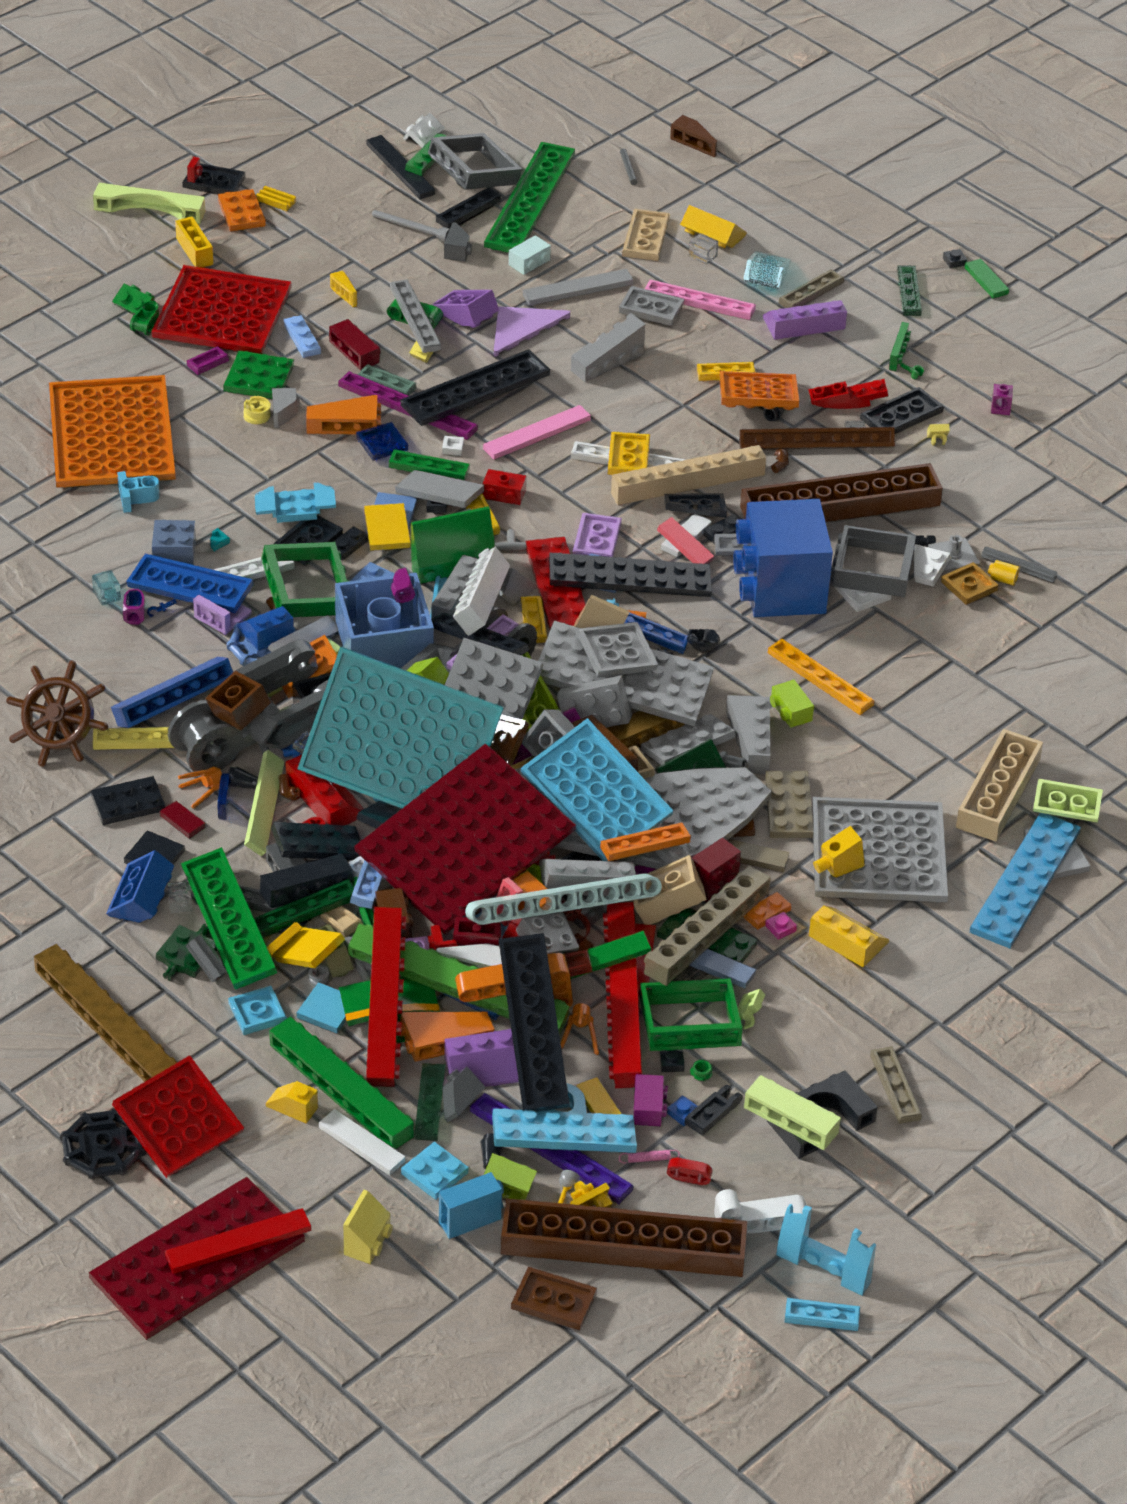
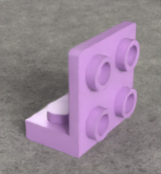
M200 595L193 599L194 617L225 635L234 629L233 627L236 623H241L252 614V610L242 604L236 613H232Z

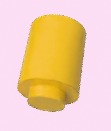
M996 560L995 563L990 564L988 574L995 581L1014 586L1019 576L1020 566Z

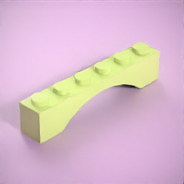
M98 183L93 194L94 210L115 212L130 208H147L169 213L178 219L193 216L197 224L201 223L206 212L205 197L106 183Z

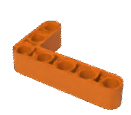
M562 953L548 954L554 999L564 1001L570 1008L573 1004L566 958ZM502 964L465 971L455 977L459 999L463 1002L506 995Z

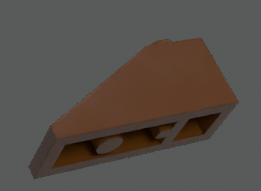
M682 115L671 124V140L714 158L716 157L717 140L697 120Z

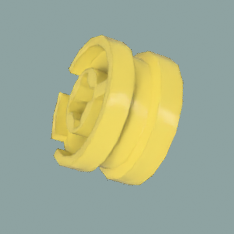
M261 396L250 397V400L246 399L243 416L245 421L251 424L267 422L270 419L271 403L268 399Z

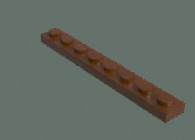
M894 427L740 429L739 446L740 449L757 445L761 449L894 448L895 431Z

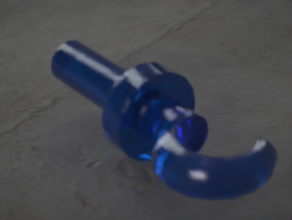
M173 599L165 604L163 602L159 603L158 607L151 606L147 609V614L153 617L154 615L149 613L151 610L166 612V608L177 604V601Z

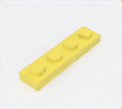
M169 727L108 728L106 731L93 729V750L174 747L168 740Z

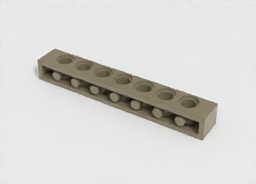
M748 866L742 872L740 871L730 883L724 885L719 893L714 894L710 901L700 906L692 917H688L683 925L674 929L666 940H662L656 949L647 953L644 959V974L667 986L769 894L771 877L751 866Z

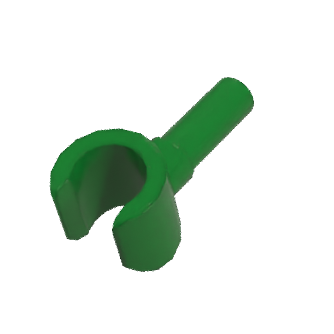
M904 363L900 364V367L911 373L912 379H918L919 375L923 376L924 368L922 366L915 365L912 368Z

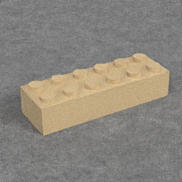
M1003 729L958 809L956 828L997 841L1040 762L1043 742Z

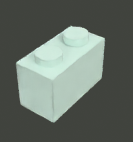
M535 235L509 250V266L525 275L550 261L551 245Z

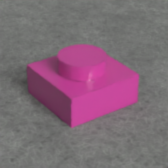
M785 912L766 920L765 926L778 940L797 930V925Z

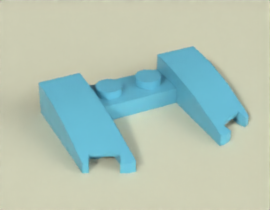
M789 1204L782 1223L776 1255L796 1265L799 1264L801 1259H804L808 1263L817 1265L833 1275H838L842 1277V1287L862 1296L871 1283L876 1244L873 1243L869 1248L867 1245L862 1244L858 1240L862 1232L855 1228L852 1232L847 1255L808 1237L812 1207L804 1206L802 1209L803 1214L793 1213V1205Z

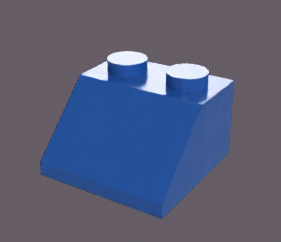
M282 606L238 623L237 627L259 651L293 633L294 619Z

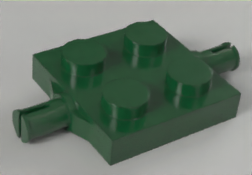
M179 924L158 950L156 960L169 967L163 973L164 979L170 981L176 972L185 973L195 978L202 968L186 948V945L200 934H203L204 937L209 932L206 924H202L197 932ZM205 937L216 952L217 947L214 941Z

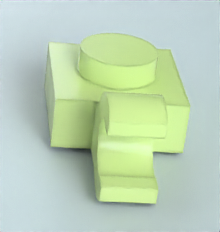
M761 989L743 994L739 1003L740 1020H745L744 1029L754 1026L755 1019L753 1014L761 1009L765 997Z

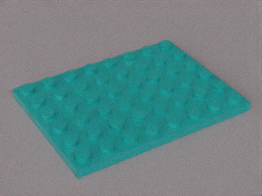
M340 647L298 770L399 808H404L485 743L489 747L491 746L504 707Z

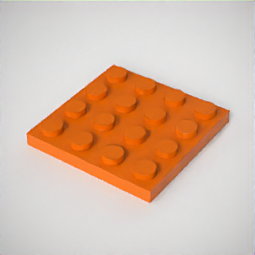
M720 371L721 405L731 408L736 407V405L746 408L762 406L766 409L783 407L786 410L799 408L796 374Z

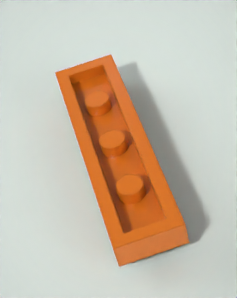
M681 822L603 840L600 843V848L608 861L690 843L691 835Z

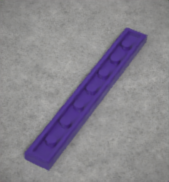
M484 1093L470 1106V1112L493 1126V1109L510 1108ZM529 1148L562 1170L576 1172L580 1177V1181L586 1185L592 1183L594 1189L607 1183L610 1187L608 1196L618 1205L633 1191V1184L578 1150Z

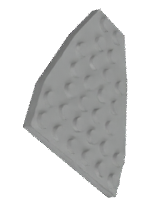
M747 768L692 769L654 774L653 777L644 778L673 810V814L655 828L682 822L691 835L690 843L654 852L664 862L670 864L688 855L691 857L695 856L722 837L728 840L747 825L771 798V790Z

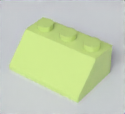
M1038 779L1033 812L1098 823L1103 790Z

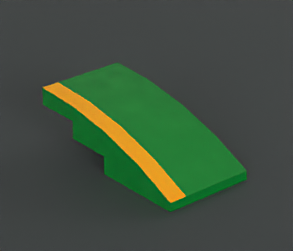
M400 977V979H404L403 993H399V1000L403 1001L402 1013L440 1012L434 989L405 977ZM371 980L339 987L348 1027L369 1021ZM398 1014V1021H400L401 1014Z

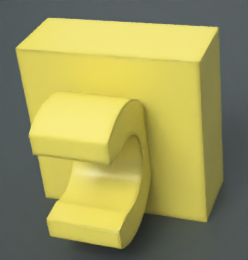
M949 424L929 425L927 438H932V445L936 444V438H940L942 445H945L950 432Z

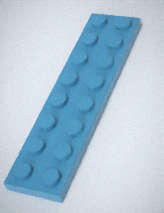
M1040 813L970 926L969 933L1011 949L1053 879L1055 872L1080 834L1081 827L1052 815Z

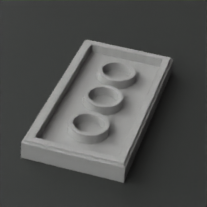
M414 470L395 486V491L397 494L466 508L484 492V485Z

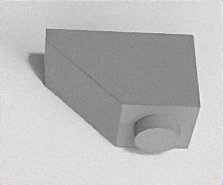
M295 388L272 389L274 428H279L297 415L296 407H300V395L296 396Z

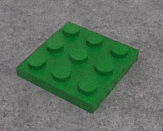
M238 351L223 385L224 392L272 399V389L285 388L294 367V359Z

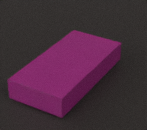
M217 346L187 360V366L197 375H200L228 362L229 355Z

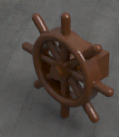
M74 660L69 661L64 677L44 679L38 666H32L31 673L37 684L29 690L24 700L12 696L6 699L7 704L21 708V722L23 729L9 737V741L16 743L28 736L33 742L41 746L42 750L38 759L40 767L46 765L50 750L59 751L70 748L76 761L82 762L84 756L78 744L87 736L91 728L106 731L109 728L107 723L94 719V706L92 702L93 697L105 691V685L99 684L86 691L80 684L73 681L77 666ZM61 687L58 698L54 699L50 689ZM69 689H71L78 697L66 703ZM42 694L45 698L44 705L36 703ZM33 711L41 713L40 718L33 722ZM42 727L48 729L45 738L37 732L38 729ZM56 731L63 733L65 738L54 740Z

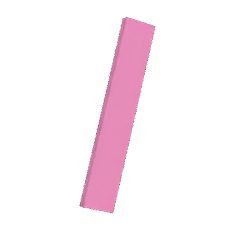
M649 280L645 287L646 290L683 298L684 305L747 320L751 319L756 309V304L655 280Z
M578 405L484 443L483 450L495 460L591 420V415L581 405Z

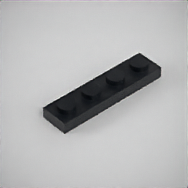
M488 187L436 215V222L450 229L452 222L460 224L500 202L501 195Z

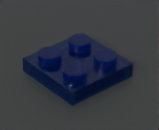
M392 422L356 432V439L372 461L391 456L394 450L408 451V443Z

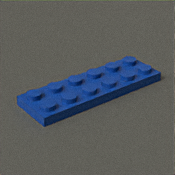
M146 553L126 581L127 586L130 588L194 603L193 599L200 595L232 613L237 612L254 586L253 579Z

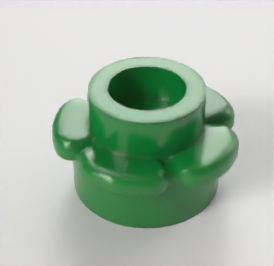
M698 1060L690 1069V1074L698 1081H705L712 1077L713 1069L708 1061Z

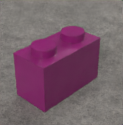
M636 1074L633 1110L634 1125L661 1127L662 1117L666 1118L667 1103H663V1099L667 1100L668 1086L663 1085L664 1076Z

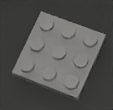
M638 622L578 629L577 635L597 677L657 671L658 663Z

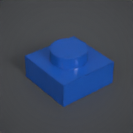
M682 1095L667 1107V1115L682 1126H685L686 1116L698 1106Z

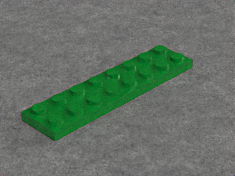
M218 848L181 863L234 989L237 990L277 974L276 967L223 848Z

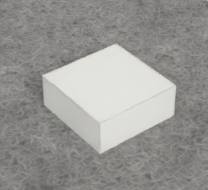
M444 436L442 454L462 456L464 437Z

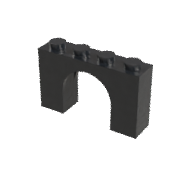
M846 1070L833 1074L819 1083H814L800 1092H795L797 1095L814 1102L820 1107H828L838 1111L856 1131L876 1122L878 1107ZM767 1120L768 1124L798 1159L818 1150V1147Z

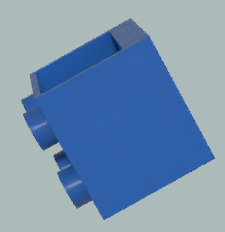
M820 499L747 502L746 519L736 520L737 543L744 545L742 550H734L733 553L735 574H744L745 576L739 579L741 602L750 601L754 618L826 614L833 551Z

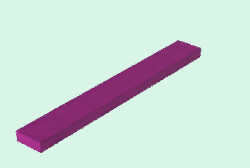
M350 371L338 381V386L363 397L377 395V403L410 416L400 406L401 399L408 397V395ZM453 414L429 423V425L448 433L464 437L465 440H468L478 431L477 424Z

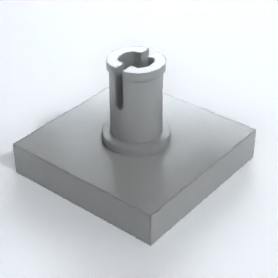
M953 535L950 536V541L928 544L929 548L948 552L951 555V560L941 576L972 562L980 567V562L968 541L960 535H955V539Z

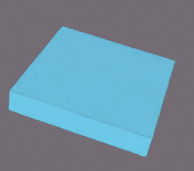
M319 982L296 1012L298 1019L336 1034L346 1022L340 991Z
M272 986L228 998L229 1006L243 1035L277 1026L287 1019Z

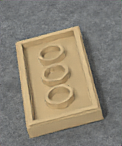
M634 209L622 256L658 261L670 213Z

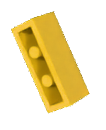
M193 216L175 220L176 239L193 265L201 268L214 265L213 246Z

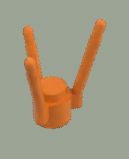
M212 767L178 776V779L201 776L179 784V788L202 782L205 787L211 788L191 805L193 809L213 792L221 789L220 784L223 783L224 777L219 768Z
M578 1003L573 1006L572 1015L568 1017V1023L561 1039V1049L564 1048L573 1024L577 1027L588 1025L594 1053L599 1055L593 1024L594 1018L590 1016L591 1009L587 1004Z

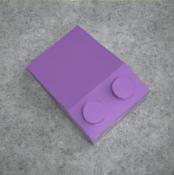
M453 290L431 304L440 308L444 317L461 326H470V328L481 325L480 322L492 318L493 314L499 311L493 290Z

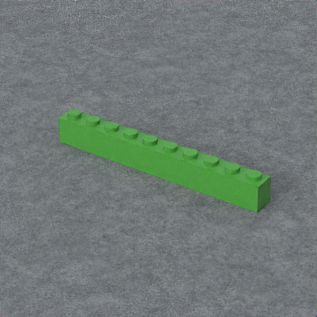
M359 923L348 945L349 956L372 964L373 926L368 924L365 926ZM412 941L405 942V951H401L400 958H405L404 972H400V976L459 999L455 977L459 973L479 969L476 966H466L456 958L441 956L439 952L433 949H423ZM506 995L467 1002L510 1019ZM554 999L560 1036L569 1016V1006L562 1000Z

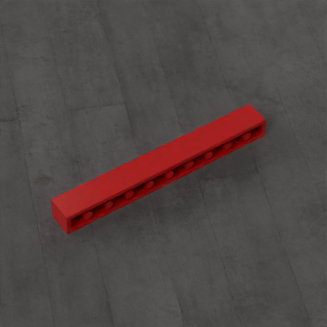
M634 902L607 904V913H603L604 926H608V929H604V943L636 933ZM637 957L605 968L606 976H610V979L605 980L606 993H610V996H606L607 1010H611V1013H607V1026L612 1027L611 1031H607L608 1044H612V1048H608L609 1062H613V1065L609 1066V1079H614L615 1089L635 1088L636 1074H642Z

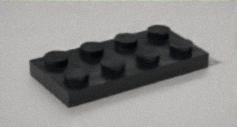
M273 822L271 829L281 857L323 859L342 854L346 860H354L360 857L354 848L361 841L356 826Z

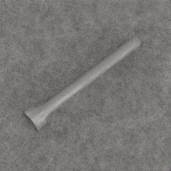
M378 210L372 212L373 217L434 235L439 241L444 243L450 230L446 227L436 229Z

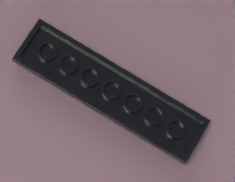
M528 349L401 399L400 406L417 423L424 426L550 375V368Z
M549 552L550 586L711 597L710 564Z
M544 933L498 939L523 1111L533 1110L538 1112L570 1107Z

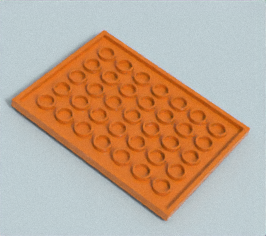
M165 375L49 382L56 488L118 484L117 472L123 471L126 472L127 478L155 476L159 481L176 480Z

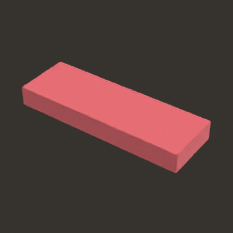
M672 517L658 526L657 531L692 563L708 564L713 560L714 555Z

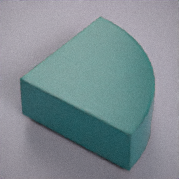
M219 528L212 532L210 547L213 551L230 543V537Z

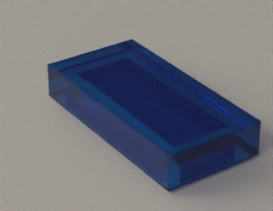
M222 773L220 778L217 802L218 818L222 820H227L230 796V774Z

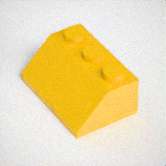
M691 205L688 206L680 223L685 228L684 231L693 236L697 233L701 239L707 242L714 240L717 246L724 249L726 246L733 248L747 234L738 225Z
M823 905L810 919L809 937L863 968L889 943L888 938L833 907Z

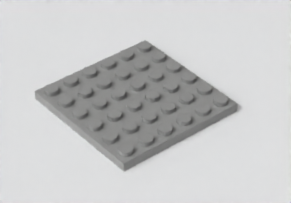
M813 797L814 861L822 857L821 845L851 826L862 839L865 864L864 867L837 878L833 877L828 870L818 873L814 868L815 897L947 902L948 887L942 802Z

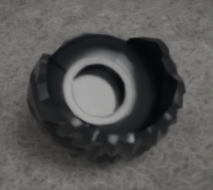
M689 629L687 642L699 652H708L720 643V637L713 629Z

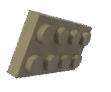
M765 771V784L771 790V798L767 801L770 838H813L814 831L808 771Z

